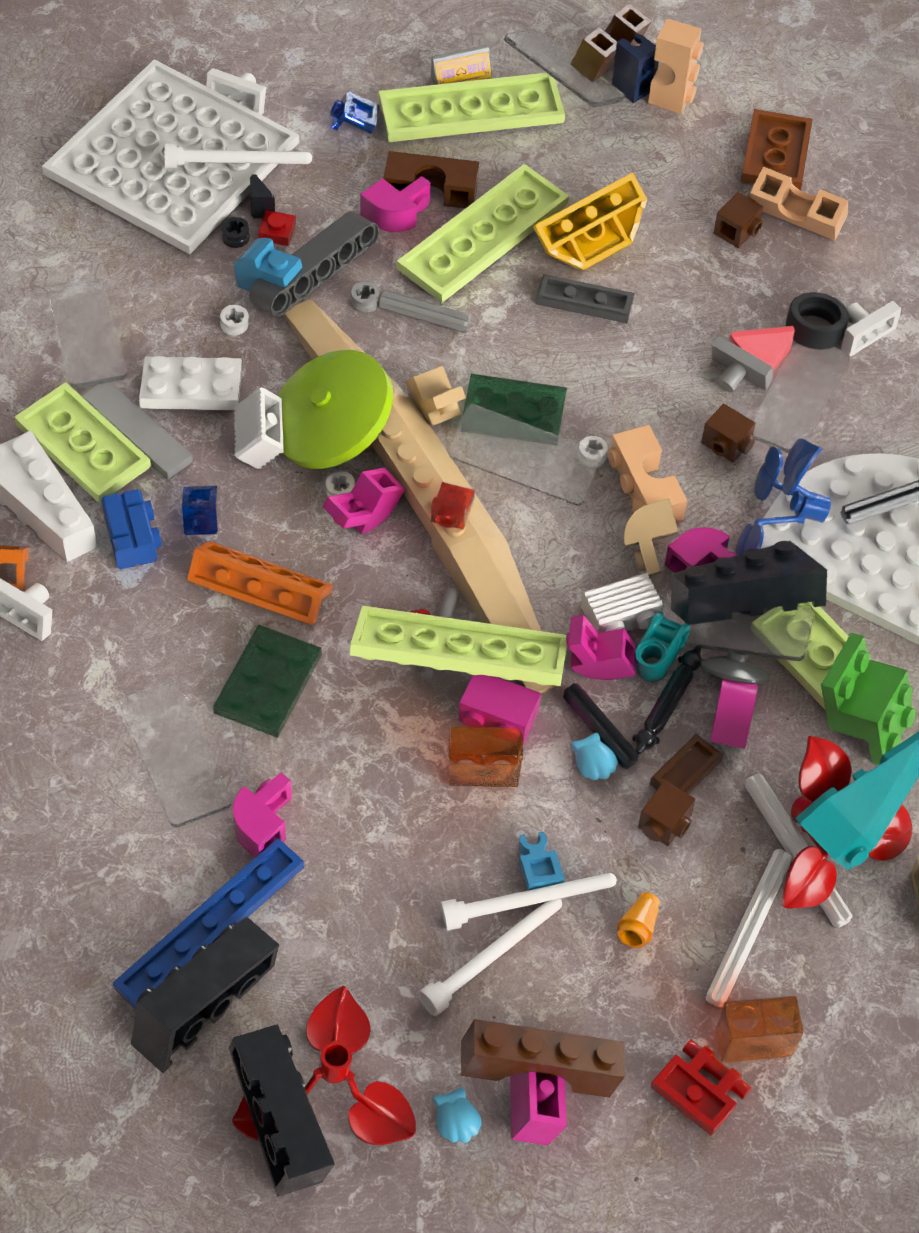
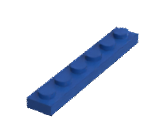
M277 838L113 982L114 989L137 1010L136 1002L146 989L150 987L156 988L176 966L183 967L192 959L195 952L201 946H209L215 942L228 925H236L245 917H249L304 868V861Z

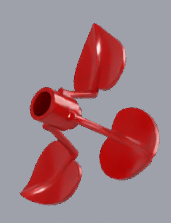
M808 736L807 749L798 778L802 796L797 798L791 807L792 819L798 824L799 822L795 818L823 793L833 787L839 792L850 783L852 774L850 759L833 742L815 736ZM903 805L900 806L876 847L869 852V857L879 861H887L900 855L908 846L912 837L913 826L910 815ZM801 827V831L808 834L816 847H805L796 855L791 863L784 883L781 906L786 909L813 907L823 903L831 895L836 883V867L833 863L826 860L829 854L803 827Z
M341 986L327 995L316 1006L308 1019L306 1026L307 1040L312 1048L321 1051L319 1068L313 1071L312 1077L305 1085V1092L308 1095L320 1078L329 1083H340L346 1080L352 1096L358 1101L352 1105L348 1114L351 1131L357 1138L371 1145H387L410 1139L416 1133L415 1116L409 1102L396 1087L386 1082L375 1081L366 1087L363 1095L357 1088L354 1080L355 1074L350 1071L352 1054L358 1052L367 1044L370 1038L371 1027L365 1011L355 1001L348 988ZM243 1096L237 1112L232 1118L233 1126L248 1138L259 1141L245 1097Z

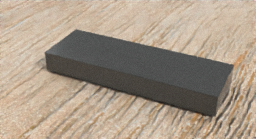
M543 274L536 296V304L628 323L635 293Z

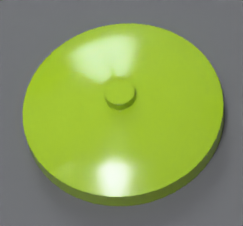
M338 350L321 355L296 371L278 394V397L282 398L283 455L300 467L325 469L347 462L364 451L382 431L392 408L393 387L383 367L373 357L364 352Z

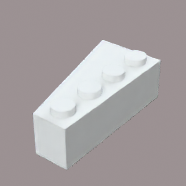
M28 431L0 444V504L10 508L16 514L18 520L25 526L28 524L35 530L38 537L66 562L97 548L93 523L32 431Z

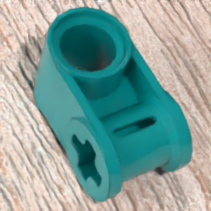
M657 612L653 616L647 632L636 649L637 668L641 678L649 682H657L667 675L675 658L682 651L691 631L690 625L687 623L680 625L665 618L662 612ZM651 657L660 659L654 664L644 662Z

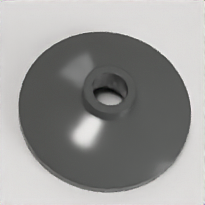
M731 649L728 650L727 656L709 657L701 660L700 667L704 671L731 681L761 684L768 682L770 677L769 673L762 667L748 661V653L740 650Z

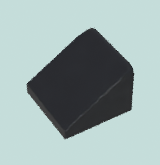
M251 174V216H253V219L263 218L266 210L275 212V198L256 174Z

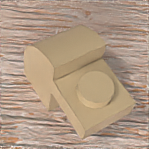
M443 365L405 381L411 398L430 426L462 414L457 402L466 398L462 386L455 389L451 388Z
M664 499L640 507L631 515L625 527V546L627 548L639 544L640 550L634 551L639 571L646 569L648 576L661 573L653 540L678 534L670 499Z

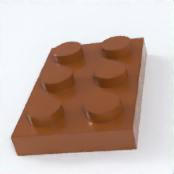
M754 109L741 182L755 184L762 168L766 167L791 177L792 184L801 190L813 119Z

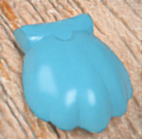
M593 733L585 739L570 744V747L575 752L579 772L584 777L592 780H597L598 778L608 779L610 773L616 771L617 758L613 751L600 741L598 733Z
M460 1087L447 1094L436 1095L432 1098L437 1107V1128L443 1138L451 1142L461 1141L467 1143L472 1136L478 1134L479 1128L482 1125L481 1116L475 1106L466 1098L464 1087Z

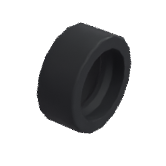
M818 292L803 293L795 297L791 302L786 318V327H794L793 340L804 347L817 350L831 349L839 345L844 338L849 313L844 304L828 294ZM802 316H817L827 320L832 325H814L807 322Z

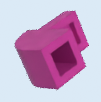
M421 176L403 190L398 191L382 178L360 194V215L376 223L379 229L384 231L404 232L416 227L417 213L424 211L430 204V182Z
M386 468L362 471L350 493L328 496L323 508L333 517L335 523L343 529L355 527L363 534L376 528L393 512L405 488Z
M699 527L686 531L668 545L664 565L676 573L690 566H701L715 562L719 558H729L737 554L727 550L730 539L729 535L714 528Z
M584 614L571 617L570 632H567L566 642L568 649L572 652L570 667L575 672L591 679L601 680L636 676L637 645L624 628L598 633Z
M722 679L711 732V742L745 749L758 684Z
M282 772L272 780H265L258 787L255 795L244 786L234 800L233 816L237 839L254 858L277 838L282 842L286 840L285 822L276 812L292 799L291 780Z

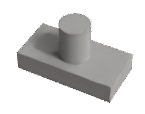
M718 336L712 344V360L726 367V370L717 380L719 386L724 390L733 392L743 378L764 390L772 383L773 366L721 336Z

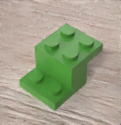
M851 633L821 683L828 727L830 730L868 741L871 762L880 765V759L883 754L901 743V736L904 730L910 728L914 722L916 710L912 707L911 700L913 688L909 686L907 670L870 660V654L866 650L865 637Z

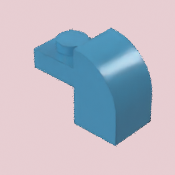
M259 238L235 262L234 273L238 287L248 291L251 290L253 284L258 279L285 288L303 267L300 258L274 249L272 239Z

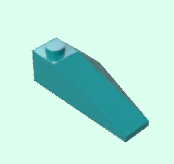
M919 732L883 754L879 766L864 771L863 768L852 775L854 782L839 792L834 787L829 789L795 818L822 848L848 871L853 866H858L867 859L869 852L876 847L918 779Z

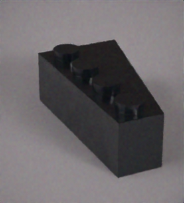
M779 541L769 547L751 549L740 555L719 558L715 562L701 566H690L683 571L671 574V610L688 625L732 619V613L736 612L750 616L764 615V608L782 606L784 612L798 610V604L812 602L813 607L826 606L827 569L792 541Z
M245 917L236 925H228L215 942L209 946H201L188 963L183 967L176 966L161 984L156 988L150 987L139 996L136 1002L137 1010L131 1045L159 1071L164 1073L173 1064L170 1059L171 1055L181 1046L187 1051L198 1040L196 1035L201 1031L206 1021L210 1019L215 1024L229 1008L233 995L241 999L274 967L279 944L248 917Z
M276 1024L233 1037L228 1049L277 1197L322 1183L335 1163L305 1092L303 1078L300 1072L296 1070L292 1060L293 1052L288 1036L286 1034L282 1035L279 1025Z

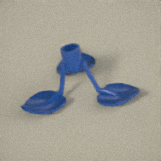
M797 439L792 445L784 464L785 477L783 484L779 483L776 479L783 466L782 452L774 446L768 449L765 462L760 467L755 481V496L761 501L767 499L772 487L783 491L785 495H792L790 510L794 511L796 516L756 519L754 525L747 524L738 539L735 554L740 555L751 549H761L764 538L763 525L791 522L804 524L805 519L822 523L826 520L831 507L830 497L810 492L798 485L815 458L823 450L821 447L812 444L806 439Z

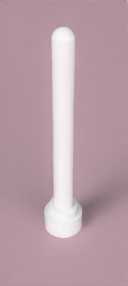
M165 143V168H177V165H184V162L309 164L312 161V155L309 152L183 150V146H177V143Z
M605 873L464 904V901L457 902L456 899L440 902L446 931L462 928L461 924L468 923L469 918L611 888L616 884L617 880L614 874Z
M561 899L544 902L444 982L438 981L435 984L429 983L417 993L423 1007L435 1017L449 1007V1001L452 1000L454 992L562 907Z

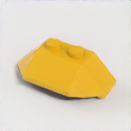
M632 172L534 225L533 228L548 255L583 271L633 243L647 198Z

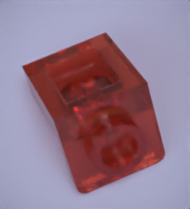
M442 482L437 497H434L431 503V522L438 523L446 528L454 527L464 530L475 498V490Z

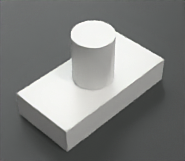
M214 68L207 73V87L260 115L264 113L266 87L256 84V79L252 74L246 72L237 77Z
M891 301L869 314L857 302L851 304L847 311L849 313L848 321L852 326L848 327L845 331L841 350L850 357L896 329L901 307L894 301Z
M0 578V616L40 641H43L51 634L52 609L43 604L49 598L47 589L43 585L35 583L25 592H22Z

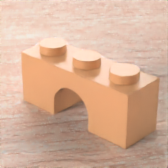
M667 18L657 37L654 60L662 63L651 81L648 104L682 114L686 104L692 103L697 88L693 86V82L696 81L700 65L696 64V60H699L704 44L700 42L701 28Z
M766 167L762 168L750 192V198L763 206L762 212L834 241L848 215V200L819 189L817 195L807 194L792 184L791 177Z
M650 425L613 434L611 449H608V459L612 468H617L620 474V483L624 493H629L633 501V511L635 512L644 505L669 498L675 521H683L687 499L675 475L666 478H654L647 474L659 469L662 452Z

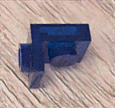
M347 91L341 101L337 99L331 108L330 116L333 117L331 129L337 131L342 123L346 122L371 134L376 127L380 105Z
M217 486L183 487L182 514L185 535L217 534Z

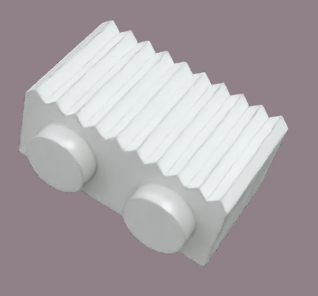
M261 387L234 407V429L236 431L234 433L236 436L234 438L236 441L234 443V455L237 459L257 469H261L263 465H266V462H270V459H275V456H279V453H284L282 398Z
M648 573L583 592L581 605L586 618L598 633L624 628L626 632L628 630L632 631L634 628L647 629L653 616L657 612H662L663 607L662 600H660L656 589H654V584H652Z

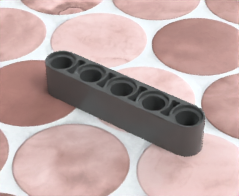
M353 211L345 213L291 254L301 259L303 268L285 288L258 279L253 284L249 293L251 303L275 317L284 315L372 247L378 239V225Z

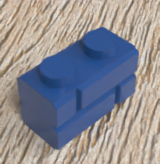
M139 489L126 491L121 495L117 493L103 496L101 499L103 514L117 568L121 570L134 567L136 564L144 565L156 562V548L162 547L158 527L151 528L149 522L155 520L151 501H144L142 492Z

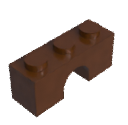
M629 3L613 16L605 31L598 27L582 40L570 65L593 83L614 66L617 42L623 38L629 41L631 45L638 46L639 43L634 40V34L637 33L644 36L652 21Z
M388 152L383 179L398 191L403 190L423 176L430 182V186L439 188L444 193L443 206L467 208L475 202L479 177V161L405 152Z

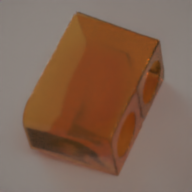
M451 727V745L449 733L450 786L518 787L523 760V735L521 731L516 728ZM460 760H471V761H473L475 764L457 763V762L460 761ZM498 760H504V761L509 762L510 764H492V763H494L495 761H498Z
M786 996L724 1002L716 1027L721 1061L724 1059L727 1048L728 1052L725 1063L792 1056L796 1052L803 1035L797 997ZM785 1016L791 1021L792 1026L787 1028L778 1027L772 1023L770 1017ZM758 1018L757 1026L751 1031H741L732 1023V1020ZM766 1030H767V1032H768L769 1034H774V1035H765Z

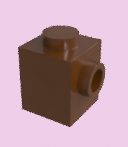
M737 192L717 212L713 234L739 248L750 236L754 237L760 231L763 224L761 220L763 206Z
M723 403L705 423L701 443L712 449L718 456L725 457L734 463L742 453L746 455L753 447L756 440L753 437L756 423Z
M665 780L641 810L638 828L649 839L656 842L660 841L664 845L669 846L676 836L681 839L692 823L690 817L692 816L695 798Z

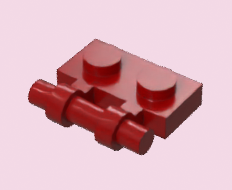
M690 1039L682 1050L692 1059L689 1064L676 1054L654 1078L651 1088L712 1136L736 1108L737 1103L727 1094L732 1091L743 1100L750 1093L752 1087L741 1079L742 1074L736 1069L731 1068L729 1070L718 1061L711 1049L707 1046L702 1048ZM705 1069L719 1080V1083L715 1086L699 1072Z

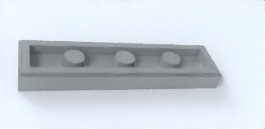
M108 379L82 396L150 459L151 465L166 479L169 480L193 462V455Z

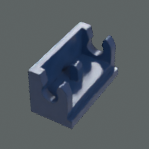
M637 33L634 34V40L640 44L639 46H633L623 38L617 42L612 86L633 103L650 93L651 81L658 70L659 61L654 60L656 44L654 45L646 37Z

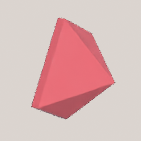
M793 326L731 332L729 342L773 366L774 370L790 352L795 330Z

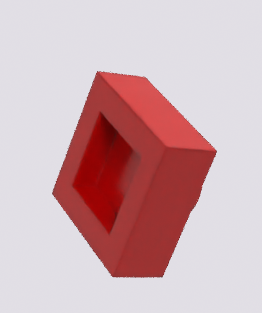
M266 210L258 231V239L269 238L273 240V244L289 246L296 225V215Z

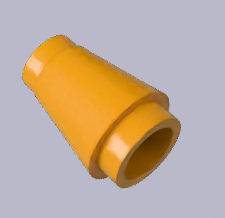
M648 892L641 893L639 898L636 899L619 920L617 935L625 945L632 948H642L651 941L660 905V900L654 894Z

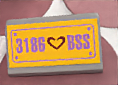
M488 45L432 56L431 79L433 84L492 79Z

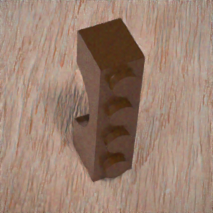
M474 1019L461 1040V1076L500 1081L505 1077L518 1073L542 1072L565 1079L571 1085L574 1093L610 1098L625 1077L624 1042Z

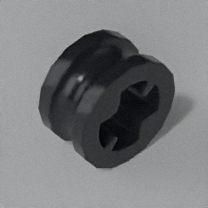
M231 217L222 223L221 231L224 244L231 248H240L249 242V224L245 219Z

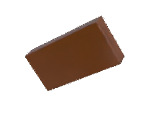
M696 733L651 777L650 785L658 790L661 784L667 780L689 794L722 761L724 754Z

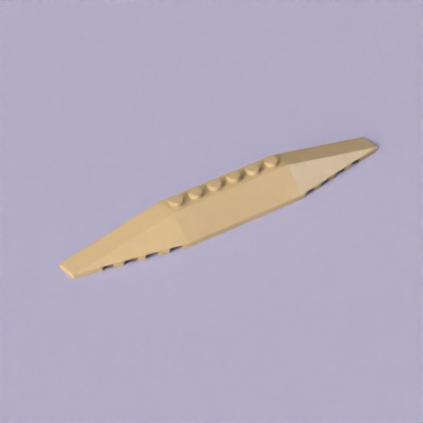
M311 299L295 305L283 315L312 360L326 353L338 350L364 352ZM390 378L393 387L391 412L382 431L368 448L375 449L389 473L405 488L403 494L431 536V546L480 622L541 631L506 539L413 399ZM518 680L521 686L541 694L557 687L556 685L545 686L535 682Z

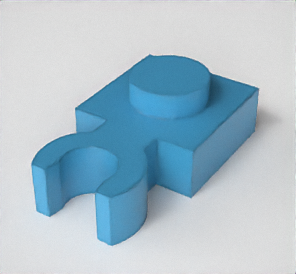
M543 831L538 832V844L528 843L525 834L520 835L519 851L522 854L520 855L519 866L527 890L564 883L565 880L556 850L546 851L547 836Z

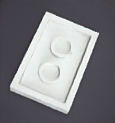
M145 356L139 396L140 408L234 410V407L239 404L242 359L227 357Z

